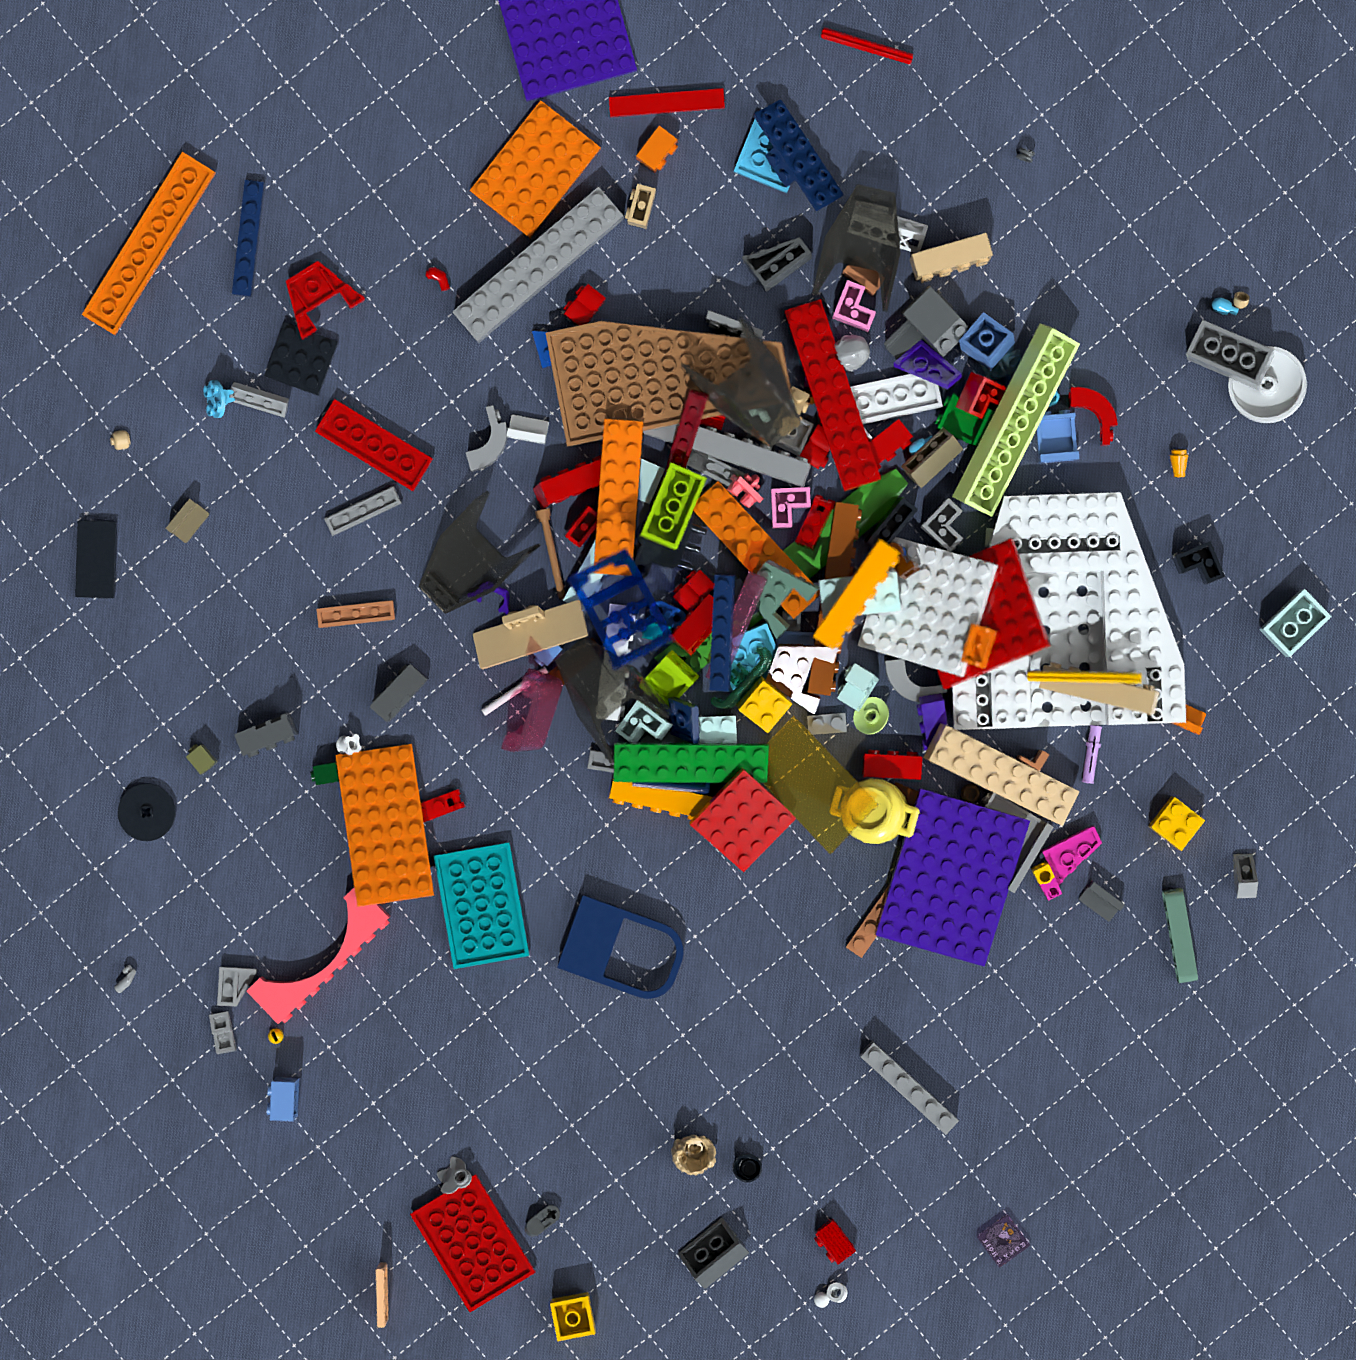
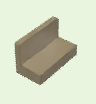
M189 499L165 529L176 535L184 543H187L210 514L195 501Z

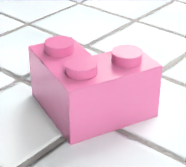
M847 280L832 318L868 332L876 312L858 305L865 287Z
M810 487L771 489L772 529L792 528L791 509L811 507Z

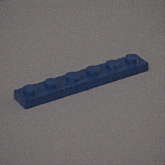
M245 180L232 295L252 297L264 182Z
M714 575L709 690L730 691L735 575Z

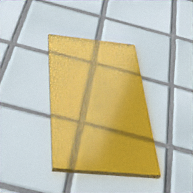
M793 716L767 743L769 745L767 783L763 784L829 854H832L879 804L812 733Z

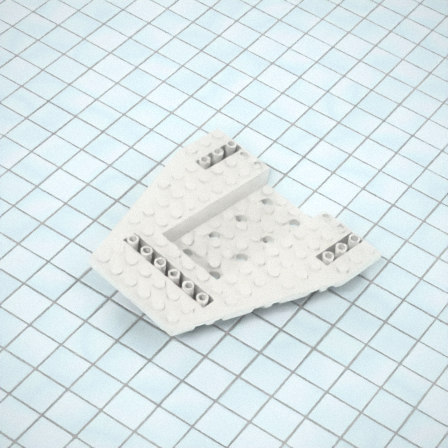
M1121 493L1004 496L989 547L1010 538L1014 539L1042 623L1050 629V633L1047 635L1050 647L953 686V729L1186 722L1184 663ZM1081 585L1087 589V593L1083 597L1079 596L1076 592L1077 588ZM1046 587L1049 594L1046 598L1039 596V588ZM1080 624L1087 625L1089 631L1086 635L1079 634L1078 627ZM1050 662L1062 664L1061 668L1068 669L1069 666L1079 668L1082 662H1086L1089 665V671L1142 673V682L1136 683V686L1143 687V684L1155 687L1154 690L1160 691L1155 714L1150 715L1039 688L1040 681L1027 680V672L1041 671V666L1045 663L1050 665ZM1085 700L1091 704V708L1087 712L1082 711L1080 708L1081 702ZM1045 702L1052 704V710L1049 713H1045L1042 710V705Z

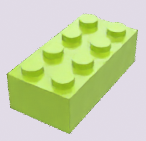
M670 463L640 536L676 551L704 486L706 477Z

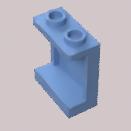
M1061 410L1059 414L1051 415V411L1045 412L1036 430L1039 463L1079 459L1076 442L1075 413H1071L1070 410Z

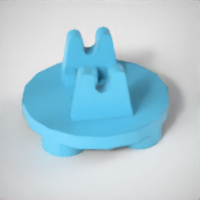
M211 380L208 386L203 388L204 396L207 397L208 405L206 411L208 416L221 418L225 411V405L235 401V398L229 397L234 391L223 390L218 380Z

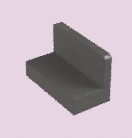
M1093 881L1090 882L1079 897V901L1108 922L1111 921L1118 910L1121 911L1125 906Z

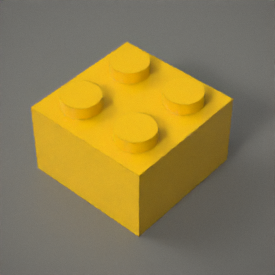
M760 675L736 706L741 713L769 733L790 708L792 702L789 697Z
M1171 796L1148 827L1176 849L1182 851L1205 820L1176 797Z
M589 1292L551 1299L550 1306L557 1341L595 1334L596 1327Z

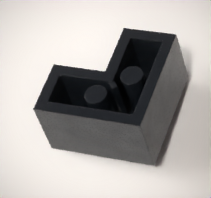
M1211 541L1172 556L1179 574L1197 568L1204 585L1226 577Z

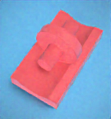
M733 474L730 477L732 482L727 490L734 496H738L743 491L745 494L739 501L745 507L750 508L755 502L760 503L763 500L753 489L754 487L758 490L761 487L758 484L760 478L756 474L752 476L746 474L744 478L747 481L741 476L737 477Z

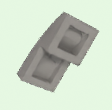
M229 1012L209 1015L216 1054L236 1051Z

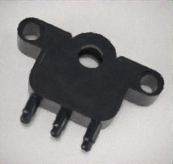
M647 519L640 523L636 531L639 547L632 568V576L635 579L641 580L647 577L652 564L665 569L679 567L694 571L695 565L682 561L685 549L700 553L701 547L689 543L688 539L691 531L705 535L707 529L692 524L689 519L678 548L675 551L640 536ZM640 565L645 568L643 576H638L635 573L636 566Z

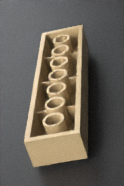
M941 723L923 757L1063 826L1080 792Z

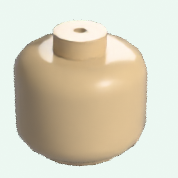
M125 430L113 432L112 438H110L111 445H114L116 450L128 448L130 444L129 434Z

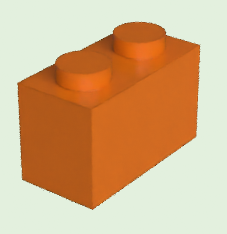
M658 126L636 155V159L654 173L657 169L660 171L667 162L665 161L666 157L669 154L673 155L677 150L678 146L676 144L678 139L661 126Z

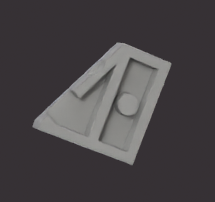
M220 966L217 1005L236 1007L257 973V969Z

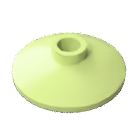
M867 698L860 711L855 710L853 720L855 727L864 734L879 732L888 721L889 709L887 704L880 698Z

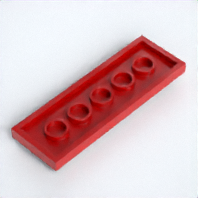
M334 399L315 430L322 437L413 492L433 461L428 455Z

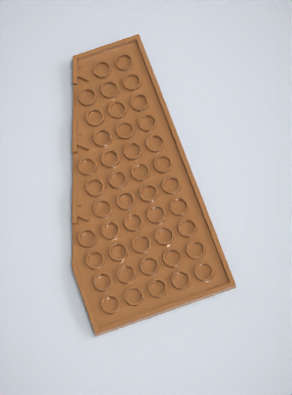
M605 321L546 333L567 446L603 440L604 419L643 421L642 431L679 424L690 389L709 395L702 419L793 401L783 345L779 342Z

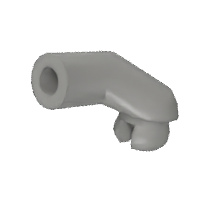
M127 965L123 969V973L126 976L114 986L118 993L123 992L131 984L136 974L135 968L133 969L131 965Z

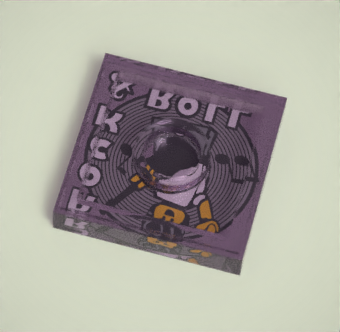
M1008 1214L977 1235V1238L999 1268L1030 1246Z

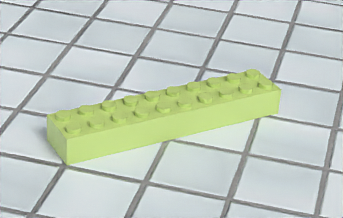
M1039 324L952 496L953 498L991 517L993 516L1080 345L1078 342L1053 328Z

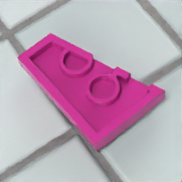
M1091 825L1041 851L1046 862L1050 865L1058 885H1060L1102 842L1095 827Z

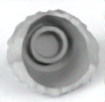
M844 335L834 344L838 360L841 361L840 363L845 368V371L852 372L857 370L869 358V345L861 336Z

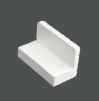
M512 415L510 426L507 430V437L545 444L549 422Z

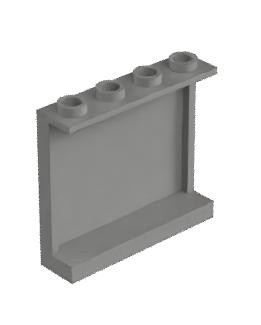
M994 792L991 794L987 793L982 801L984 807L1030 820L1015 872L1008 887V890L1015 893L1054 827Z

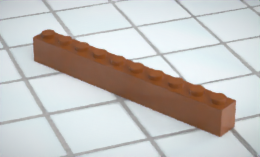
M835 502L824 579L849 577L853 574V567L850 566L851 559H855L856 548L853 547L854 540H858L859 529L856 528V523L861 520L862 514L859 505ZM821 603L819 609L817 629L824 620L822 617ZM815 638L814 645L822 644V646H827L821 641H819L817 638ZM842 643L837 654H841ZM814 657L810 670L808 693L831 696V692H835L836 681L833 680L834 673H838L839 662L836 661V658L834 663Z

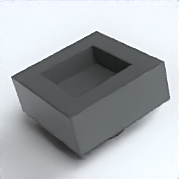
M782 611L781 617L790 625L786 631L800 632L801 613L793 619L786 611Z

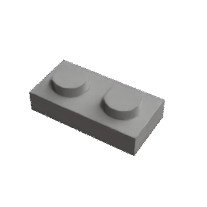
M845 713L807 716L808 735L847 732Z

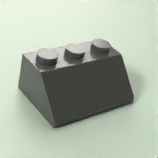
M721 1218L681 1250L678 1255L693 1278L706 1289L748 1255L749 1251L728 1223Z

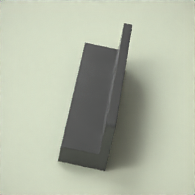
M937 290L936 293L953 309V306ZM907 320L884 343V346L897 360L923 338Z

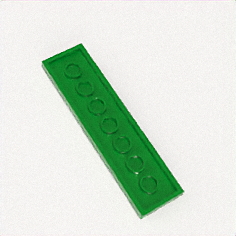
M614 743L613 781L728 783L743 768L759 783H767L769 745L746 743Z

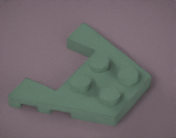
M768 560L750 581L746 589L775 638L778 639L790 625L776 613V610L791 591L795 589L806 601H809L820 587L806 582L805 578L797 577L789 573L790 570Z

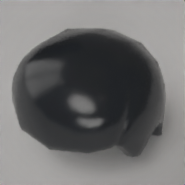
M753 1154L739 1155L733 1163V1173L742 1182H753L762 1173V1163Z

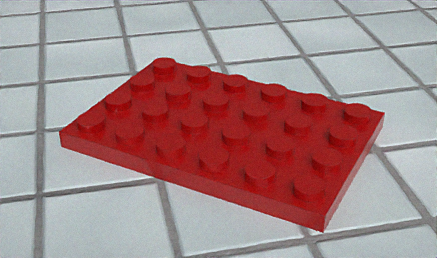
M477 1174L472 1175L468 1186L458 1188L450 1194L443 1193L410 1213L469 1312L474 1311L536 1272Z

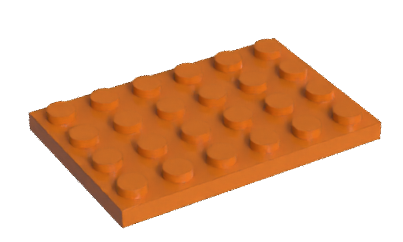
M540 100L473 185L470 192L528 238H531L600 151L601 147Z

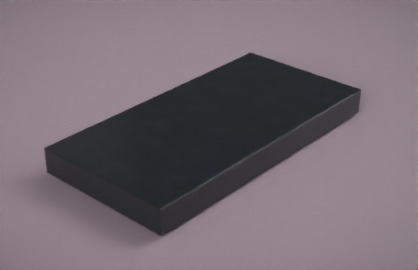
M77 521L75 597L115 599L117 522Z

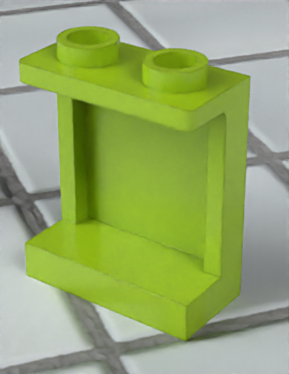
M671 650L638 687L644 695L649 696L659 709L666 712L669 709L668 698L673 696L680 698L700 676Z

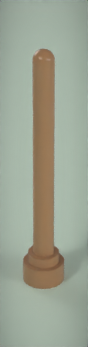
M550 508L535 511L536 519H539V522L542 523L558 598L563 600L566 595L549 524L550 516H552Z

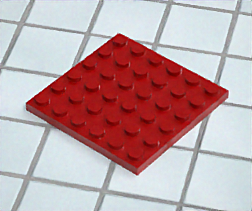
M1012 538L968 556L998 566L979 625L996 631V635L985 669L967 664L964 677L937 670L943 689L951 688L1050 647L1014 539Z

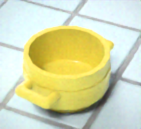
M867 779L856 783L851 788L837 786L830 814L841 817L844 827L853 837L864 843L880 844L893 840L898 835L912 837L919 809L908 805L904 794L895 785L882 779ZM842 794H844L845 796L841 802V809H838ZM908 813H910L911 815L906 829L904 827L908 821Z

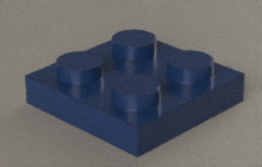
M675 696L668 698L669 721L673 724L670 728V734L693 744L700 742L698 706Z

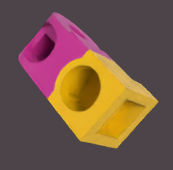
M1046 861L1030 868L1048 901L1062 894L1050 865Z

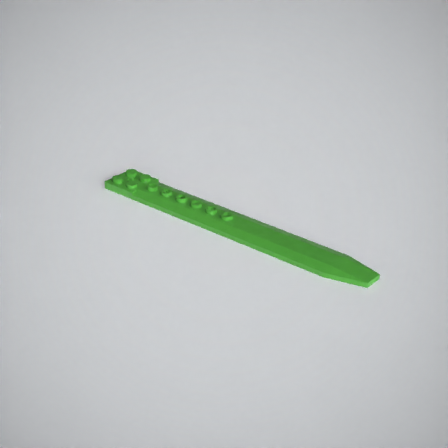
M897 469L880 476L881 480L860 486L841 502L859 505V509L862 510L861 520L856 523V528L859 529L858 538L883 518L908 485V482ZM834 509L814 550L798 545L795 541L783 550L809 579L826 565ZM754 576L744 583L745 587H747ZM760 611L740 623L738 620H733L732 636L749 630L763 618ZM712 633L691 656L673 642L655 659L660 663L673 650L678 656H686L685 662L697 673L711 661Z

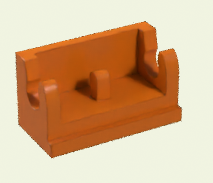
M972 624L961 661L985 669L996 631Z

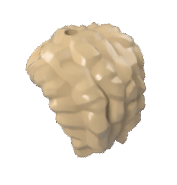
M690 1135L681 1140L676 1139L673 1142L671 1149L672 1160L681 1172H685L688 1175L702 1174L704 1170L713 1167L716 1163V1148L710 1139L705 1136Z

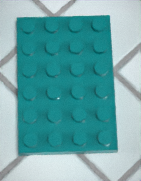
M510 842L434 855L453 968L458 969L530 956Z

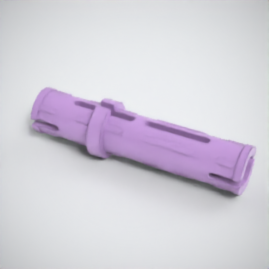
M1090 725L1088 742L1085 744L1087 751L1081 781L1084 783L1094 784L1098 748H1101V744H1099L1101 726Z

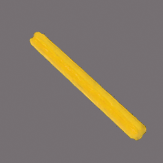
M1028 671L1027 680L1141 683L1142 673Z

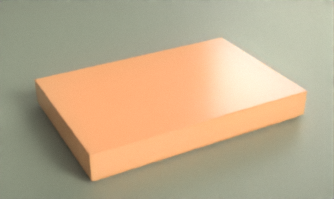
M380 1262L376 1268L377 1327H384L389 1319L387 1263Z

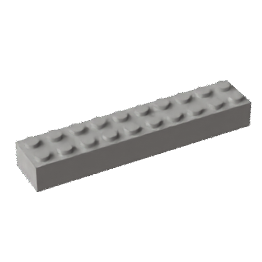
M597 187L453 311V314L474 339L480 343L624 220V216L604 192Z

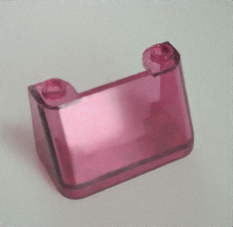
M531 668L527 670L521 683V692L524 696L533 699L525 725H520L516 731H508L501 749L519 752L539 750L544 746L563 689L562 681L559 678Z

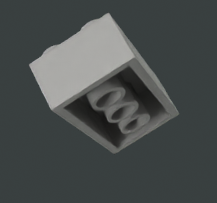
M1202 320L1186 353V357L1191 362L1258 390L1272 362L1274 350Z

